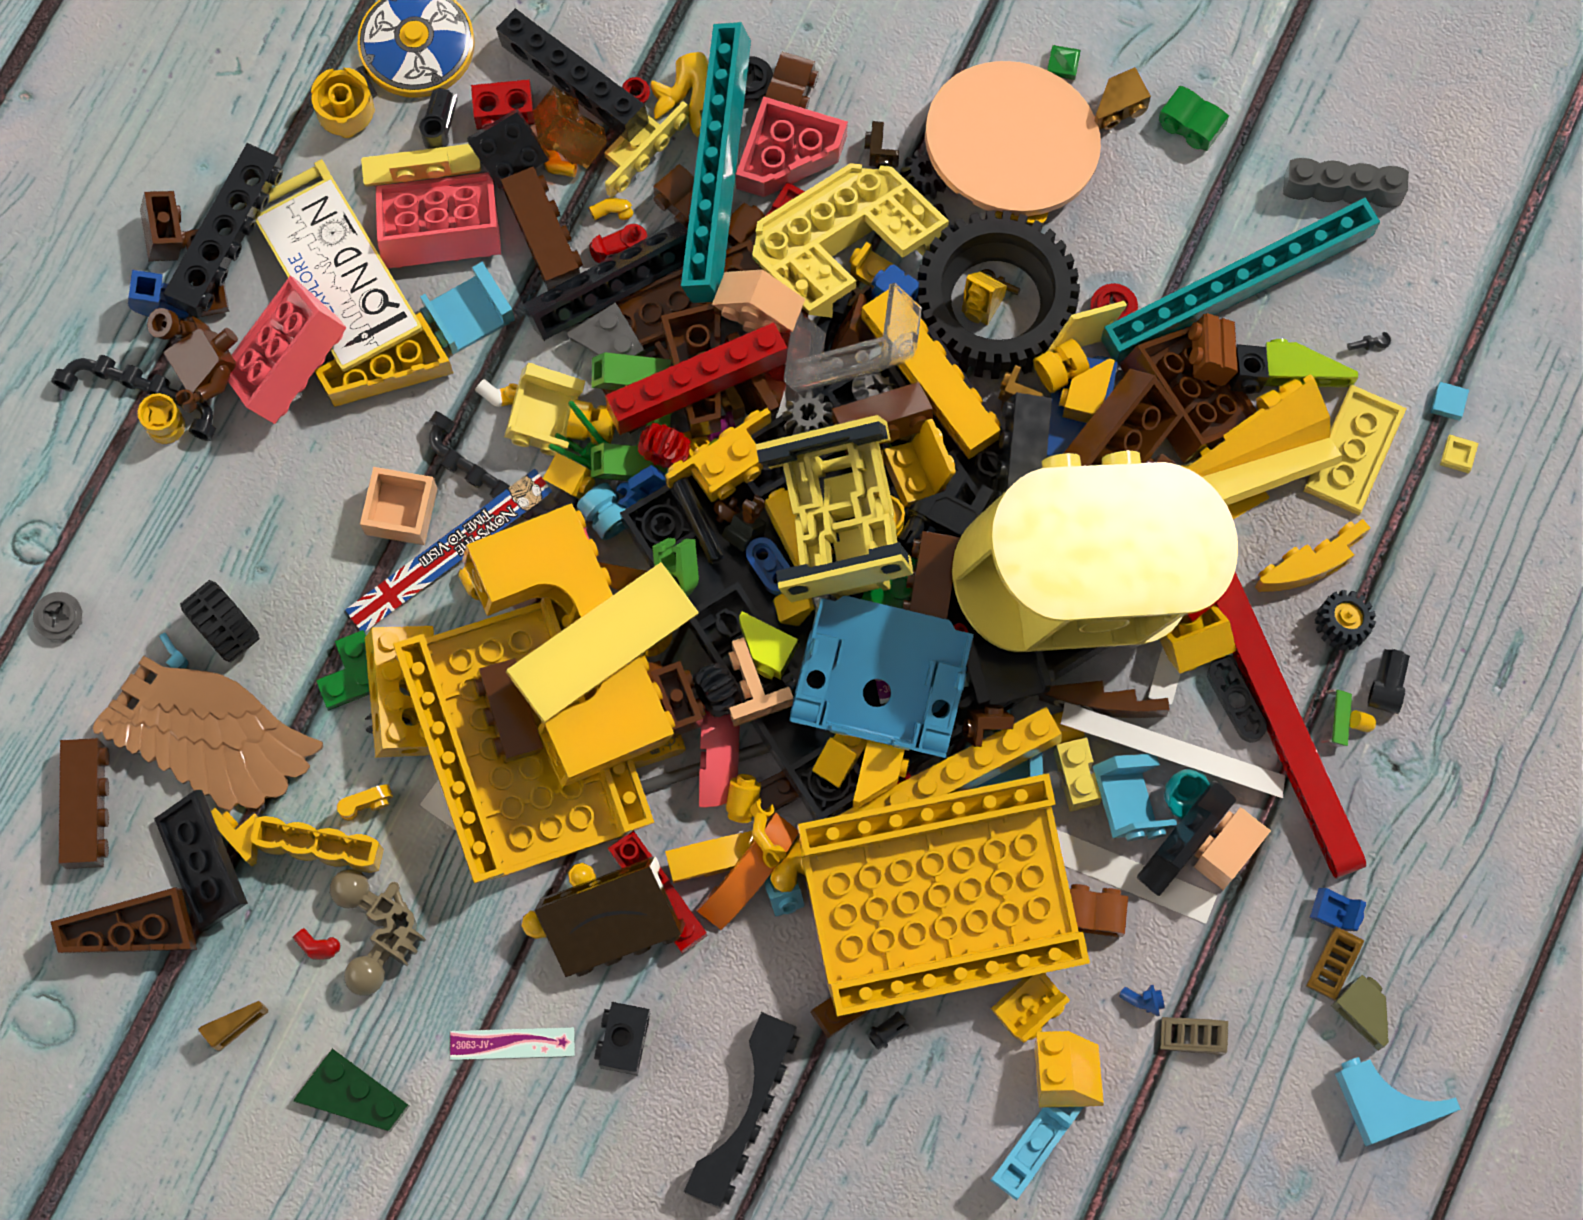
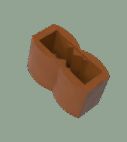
M1072 884L1070 894L1078 931L1102 936L1123 937L1126 928L1128 896L1121 895V890L1103 888L1102 893L1089 891L1090 887L1087 885Z

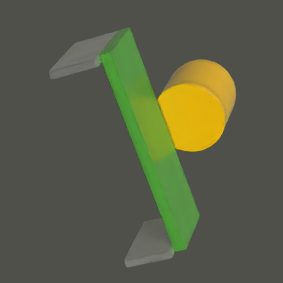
M1335 689L1325 691L1327 694L1336 696L1332 740H1322L1321 743L1336 748L1348 746L1349 727L1362 732H1371L1375 729L1376 719L1372 715L1358 710L1351 712V693Z

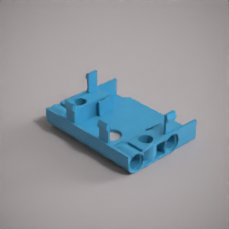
M844 595L836 601L819 598L813 627L809 633L789 721L829 730L840 735H850L892 745L893 747L908 751L914 750L946 758L961 693L966 680V665L974 634L955 630L950 620ZM814 670H819L824 674V682L817 688H812L807 683L808 674ZM873 679L885 681L891 690L888 702L880 707H873L867 704L863 697L865 685ZM945 700L947 702L948 710L944 716L936 717L933 715L931 710L935 701Z

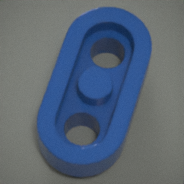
M760 537L752 540L746 549V557L751 567L770 593L775 595L782 594L778 589V584L774 583V580L777 578L776 571L790 568L789 564L770 539ZM767 552L768 557L766 559H758L760 553Z

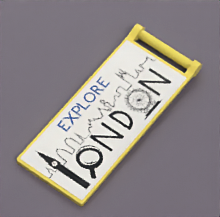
M321 159L314 163V167L273 187L268 193L270 195L268 203L320 176L323 179L322 181L263 212L259 210L255 220L287 277L289 278L291 275L337 315L346 326L342 339L330 350L341 370L345 372L421 332L423 328L331 176L324 161Z

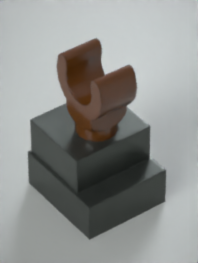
M755 495L753 502L746 499L742 507L743 511L733 516L731 524L725 526L722 537L741 551H745L752 540L764 537L767 523L759 518V515L765 508V500L758 495Z

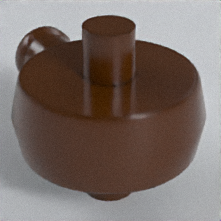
M732 497L730 501L727 499H717L715 501L713 510L718 514L716 520L719 523H722L724 520L731 523L733 516L741 512L736 505L738 500Z

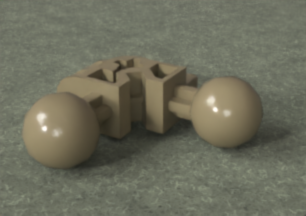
M346 869L336 874L330 883L329 893L332 900L338 906L347 909L359 906L367 912L368 921L377 927L384 926V928L376 929L370 940L374 947L369 954L353 959L347 965L344 972V981L347 988L359 996H368L381 988L385 976L383 965L389 957L408 966L409 964L405 961L404 957L407 953L416 955L418 951L413 944L416 940L425 942L426 939L416 931V920L413 913L408 909L406 902H403L397 882H391L385 892L381 893L378 897L370 891L368 879L362 872ZM406 918L408 926L406 928L400 926L397 929L395 921L397 919L402 921Z

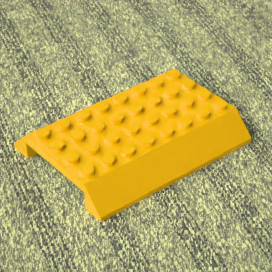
M542 598L539 603L427 638L424 637V634L393 643L474 884L501 878L623 837L633 830L637 831L654 823L633 759L562 788L544 746L541 753L504 763L503 757H497L492 743V739L496 738L493 726L488 727L483 714V709L487 708L484 696L478 697L474 679L478 678L477 672L479 668L513 658L518 662L572 624L565 610L550 599ZM596 687L564 710L592 698L595 695ZM531 707L538 729L542 721Z
M1049 773L798 824L805 877L827 984L837 1016L1090 964L1084 933L1078 931L1052 810V806L1056 805Z

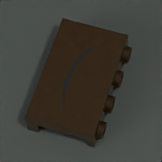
M655 856L540 899L534 911L565 977L574 974L577 977L584 976L593 971L594 967L605 964V966H611L621 961L625 955L631 953L640 955L650 950L652 945L660 942L663 945H667L680 938L685 922L683 918L678 920L657 874L660 865Z

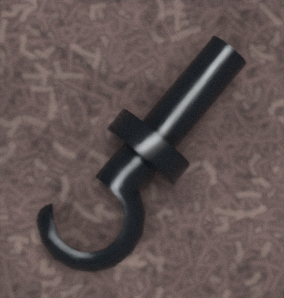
M1383 332L1382 335L1387 340L1386 344H1383L1377 337L1372 338L1371 335H1366L1361 341L1348 343L1347 348L1349 351L1363 347L1366 350H1371L1376 345L1378 348L1383 349L1391 344V337L1387 332Z

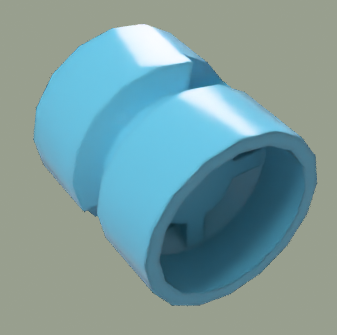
M608 483L599 484L588 491L577 504L578 510L586 520L594 521L592 524L593 529L605 541L615 537L625 529L621 521L620 512L626 508L620 505L619 502L617 503L618 495Z

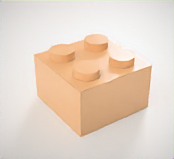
M764 270L735 271L724 273L712 305L721 310V314L725 318L742 324L743 330L748 333L773 322L779 332H793L805 298Z
M373 467L360 522L365 535L425 545L438 489L434 478Z
M1241 807L1235 814L1231 811L1226 814L1213 831L1218 836L1214 838L1210 835L1194 855L1199 859L1194 868L1223 891L1271 832L1270 829Z

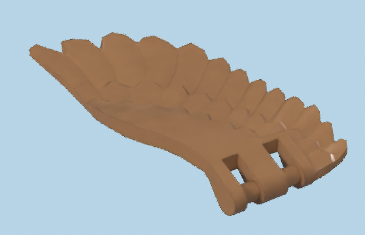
M145 656L139 661L138 664L140 666L135 674H130L120 688L122 692L116 700L112 699L93 725L94 733L100 734L103 732L106 741L113 740L118 748L126 747L133 755L140 751L143 759L148 763L156 760L158 767L162 771L171 769L179 782L185 784L189 781L193 790H202L204 796L211 795L219 808L230 812L237 804L247 809H260L265 803L266 798L276 799L286 794L289 787L287 778H295L307 773L310 765L306 761V757L315 755L323 748L322 741L293 730L279 721L253 694L238 682L221 674L208 671L166 668ZM150 672L157 675L151 685L145 682ZM132 698L139 701L133 710L126 707Z

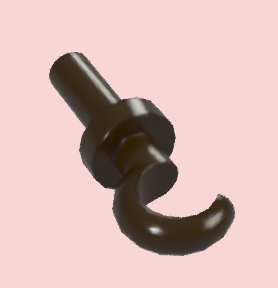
M990 269L980 271L984 274H989L993 279L1006 285L1007 291L1016 295L1020 293L1021 289L1005 282V277L999 276V278H996L995 273Z

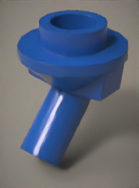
M1150 985L1147 991L1143 992V996L1127 987H1124L1119 995L1124 1001L1139 1009H1146L1147 1013L1151 1012L1155 1016H1160L1159 1009L1165 1008L1161 989L1155 990L1154 985Z

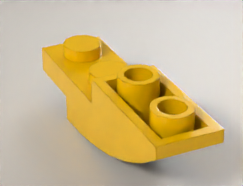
M1364 519L1355 525L1351 521L1337 532L1339 536L1332 542L1329 539L1324 540L1314 548V551L1308 544L1300 550L1297 546L1292 548L1282 557L1284 560L1276 567L1270 564L1258 574L1260 579L1255 588L1258 592L1290 590L1314 583L1337 572L1350 563L1354 553L1349 548L1367 535L1371 529Z

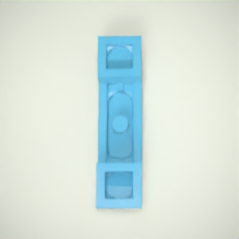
M1043 1107L990 1181L1017 1201L1084 1107Z

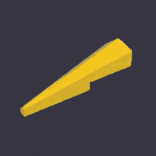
M1310 374L1303 378L1305 384L1292 393L1286 390L1280 395L1282 399L1280 402L1267 410L1261 408L1223 435L1225 441L1212 450L1206 447L1200 452L1201 458L1187 467L1181 466L1203 477L1330 438V415L1314 377Z

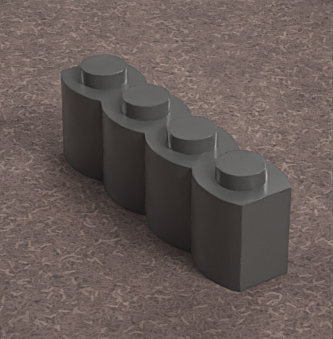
M1295 158L1290 160L1284 174L1283 195L1297 200L1309 199L1311 197L1322 202L1343 200L1349 204L1366 198L1369 203L1372 202L1377 206L1393 208L1401 205L1408 191L1409 171L1398 166L1377 168L1366 163H1357L1349 166L1334 160L1319 163L1309 158Z

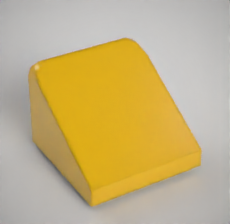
M783 593L774 598L778 619L782 624L800 626L815 608L812 598L790 602Z

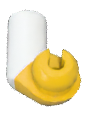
M483 379L475 391L493 406L501 407L513 405L518 385L510 383L505 388L496 389Z

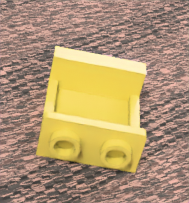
M528 362L521 371L504 437L511 439V442L517 446L529 447L530 445L540 448V452L549 456H555L557 453L549 449V444H554L567 450L569 442L555 438V434L559 433L567 438V425L571 411L568 402L578 400V397L583 392L585 380Z

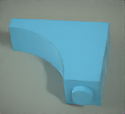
M1357 1057L1341 1064L1343 1070L1335 1074L1365 1147L1461 1110L1456 1097L1443 1101H1423L1400 1093L1379 1075L1371 1059L1361 1062L1360 1058Z

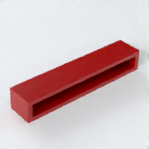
M773 322L605 395L607 411L619 435H622L787 363V346Z

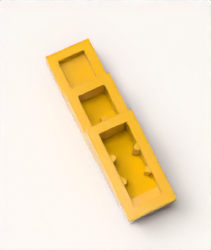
M752 831L665 851L673 883L703 875L708 877L730 871L755 841L752 837Z

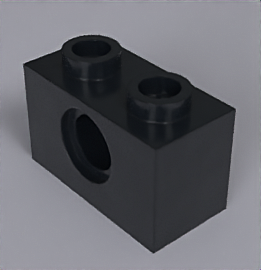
M611 1002L610 1010L604 1009L601 1028H605L606 1031L604 1040H598L594 1056V1059L599 1060L598 1065L600 1069L638 1076L651 1015L650 1009ZM620 1030L629 1032L631 1036L630 1041L625 1046H617L613 1043L615 1033Z

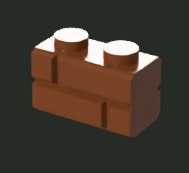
M1206 313L1197 322H1194L1189 329L1188 337L1192 340L1189 362L1193 364L1194 378L1203 381L1210 380V383L1223 386L1238 372L1235 322L1225 318L1219 319V316Z

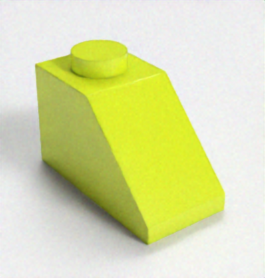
M742 611L739 616L740 628L757 673L768 679H772L774 676L781 680L798 648V639Z

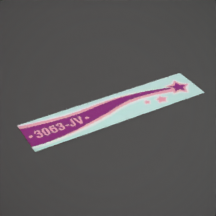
M574 1027L450 1031V1060L575 1056Z

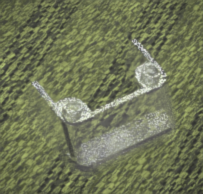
M892 283L889 285L883 337L824 352L826 333L800 312L794 330L790 332L784 373L785 383L794 391L802 392L880 372L907 362L914 356L917 349L922 307L896 283Z

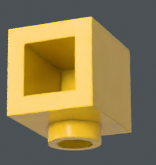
M558 453L554 456L542 478L579 499L593 489L595 485V478H591V470Z

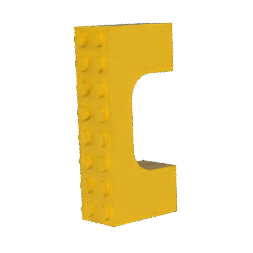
M572 503L466 545L462 561L487 616L529 599L546 598L559 604L573 624L613 596L609 585H611L609 573L605 567L600 568L596 559L599 556L596 544L593 539L588 540L584 532V528H586L584 517L579 510L575 511ZM644 654L596 686L595 695L589 700L559 712L545 723L541 722L538 733L562 788L664 746L673 736L674 732L672 729L675 727L673 717L669 711L664 712L660 700L663 699L658 684L656 682L652 683L647 671L650 670Z

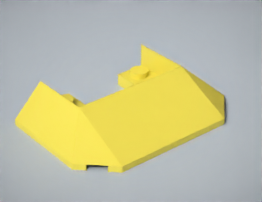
M850 163L757 221L752 258L767 273L805 298L802 308L809 315L832 318L833 303L856 288V280L833 258L834 255L874 230L902 258L914 250H917L924 256L926 250L930 251V244L934 238L937 237L939 239L941 231L949 225V220L893 167L880 166L879 169L862 168V164Z

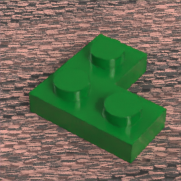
M364 630L335 641L345 669L316 680L328 711L370 695L365 646L366 634Z

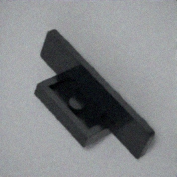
M1212 781L1139 872L1137 879L1154 894L1160 896L1236 802V798L1219 782Z

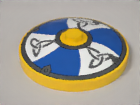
M378 0L368 10L361 22L357 44L361 62L367 74L377 85L395 95L420 98L431 96L432 91L439 88L448 89L464 75L472 61L475 39L471 21L466 11L456 0Z

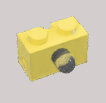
M1087 737L1057 744L1053 754L1058 770L1045 773H1049L1052 789L1063 788L1070 812L1100 805L1102 798L1095 773L1090 774L1094 761Z

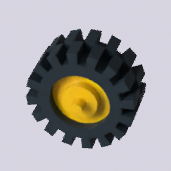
M1341 590L1339 594L1337 591L1332 593L1316 612L1315 624H1319L1316 628L1317 633H1324L1321 637L1324 642L1327 639L1331 640L1329 646L1334 648L1339 644V650H1345L1347 646L1349 650L1354 649L1356 646L1359 647L1371 634L1376 624V621L1373 620L1376 617L1375 611L1369 612L1373 606L1370 602L1366 605L1363 603L1366 599L1363 595L1359 599L1356 598L1357 592L1351 591L1348 595L1347 590Z

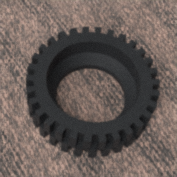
M995 210L986 211L985 220L981 221L979 214L974 213L970 215L968 225L961 218L955 221L954 231L947 226L941 231V239L939 240L935 237L931 242L930 251L926 250L922 259V265H920L917 281L919 282V289L915 303L916 314L918 313V317L925 322L927 328L932 326L952 357L959 361L961 370L966 373L969 366L974 367V376L980 378L983 376V370H991V379H999L1001 371L1012 374L1015 365L1021 367L1023 374L1032 372L1033 359L1047 352L1070 316L1076 314L1079 302L1080 284H1077L1079 274L1077 268L1073 269L1074 258L1070 253L1065 256L1066 244L1062 240L1055 244L1056 233L1051 229L1045 234L1041 233L1043 223L1038 220L1034 221L1032 227L1026 224L1028 216L1019 214L1018 221L1010 220L1011 211H1003L1002 219H995ZM1001 261L1013 264L1026 272L1035 283L1040 297V310L1031 327L1015 338L1002 340L980 337L967 331L957 320L951 301L953 288L965 271L983 262Z

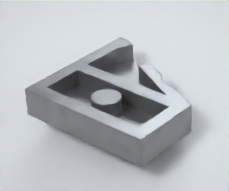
M616 303L567 332L571 341L588 348L595 355L604 352L644 356L647 354Z

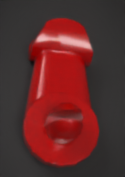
M628 224L623 229L603 238L599 234L590 242V254L595 262L601 263L608 259L609 256L616 255L646 239L647 232L641 225Z

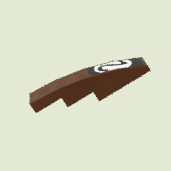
M1103 680L1051 686L1049 692L1039 694L1040 701L1064 708V704L1067 702L1109 717L1133 719L1166 717L1170 710L1168 698L1137 701L1135 689L1104 692Z

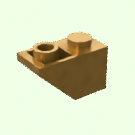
M1135 67L1109 78L1094 120L1099 130L1103 128L1106 130L1112 129L1121 120L1130 116L1131 118H1137L1147 111L1151 95Z

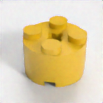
M343 67L344 70H326L316 78L312 85L311 101L319 123L325 130L343 138H351L368 126L375 113L369 86L365 78L354 69Z

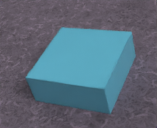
M1439 382L1430 413L1460 421L1463 417L1469 389Z

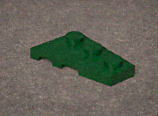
M333 1048L293 1100L296 1103L388 1132L393 1130L410 1107V1105Z

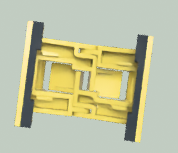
M878 415L755 444L759 463L769 469L783 466L792 511L796 515L795 526L800 565L776 571L778 589L790 602L831 594L839 599L844 595L849 596L879 588L885 591L890 589L889 580L913 575L911 557L904 550L900 542L897 543L896 526L893 519L894 509L879 443L891 439L887 421ZM848 449L849 452L847 456L826 461L819 457L820 455ZM852 467V473L824 479L823 502L818 478L825 477L828 472ZM855 517L854 519L845 520V521H841V522L835 523V521H840V520H844V519H848V518ZM836 532H838L840 541L838 542ZM831 543L834 545L836 562H832Z

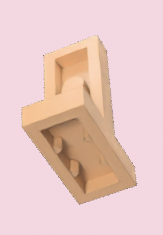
M744 637L732 641L733 651L728 653L734 671L740 669L744 680L740 681L739 684L745 700L751 698L750 701L729 708L734 727L791 707L794 698L790 687L765 695Z

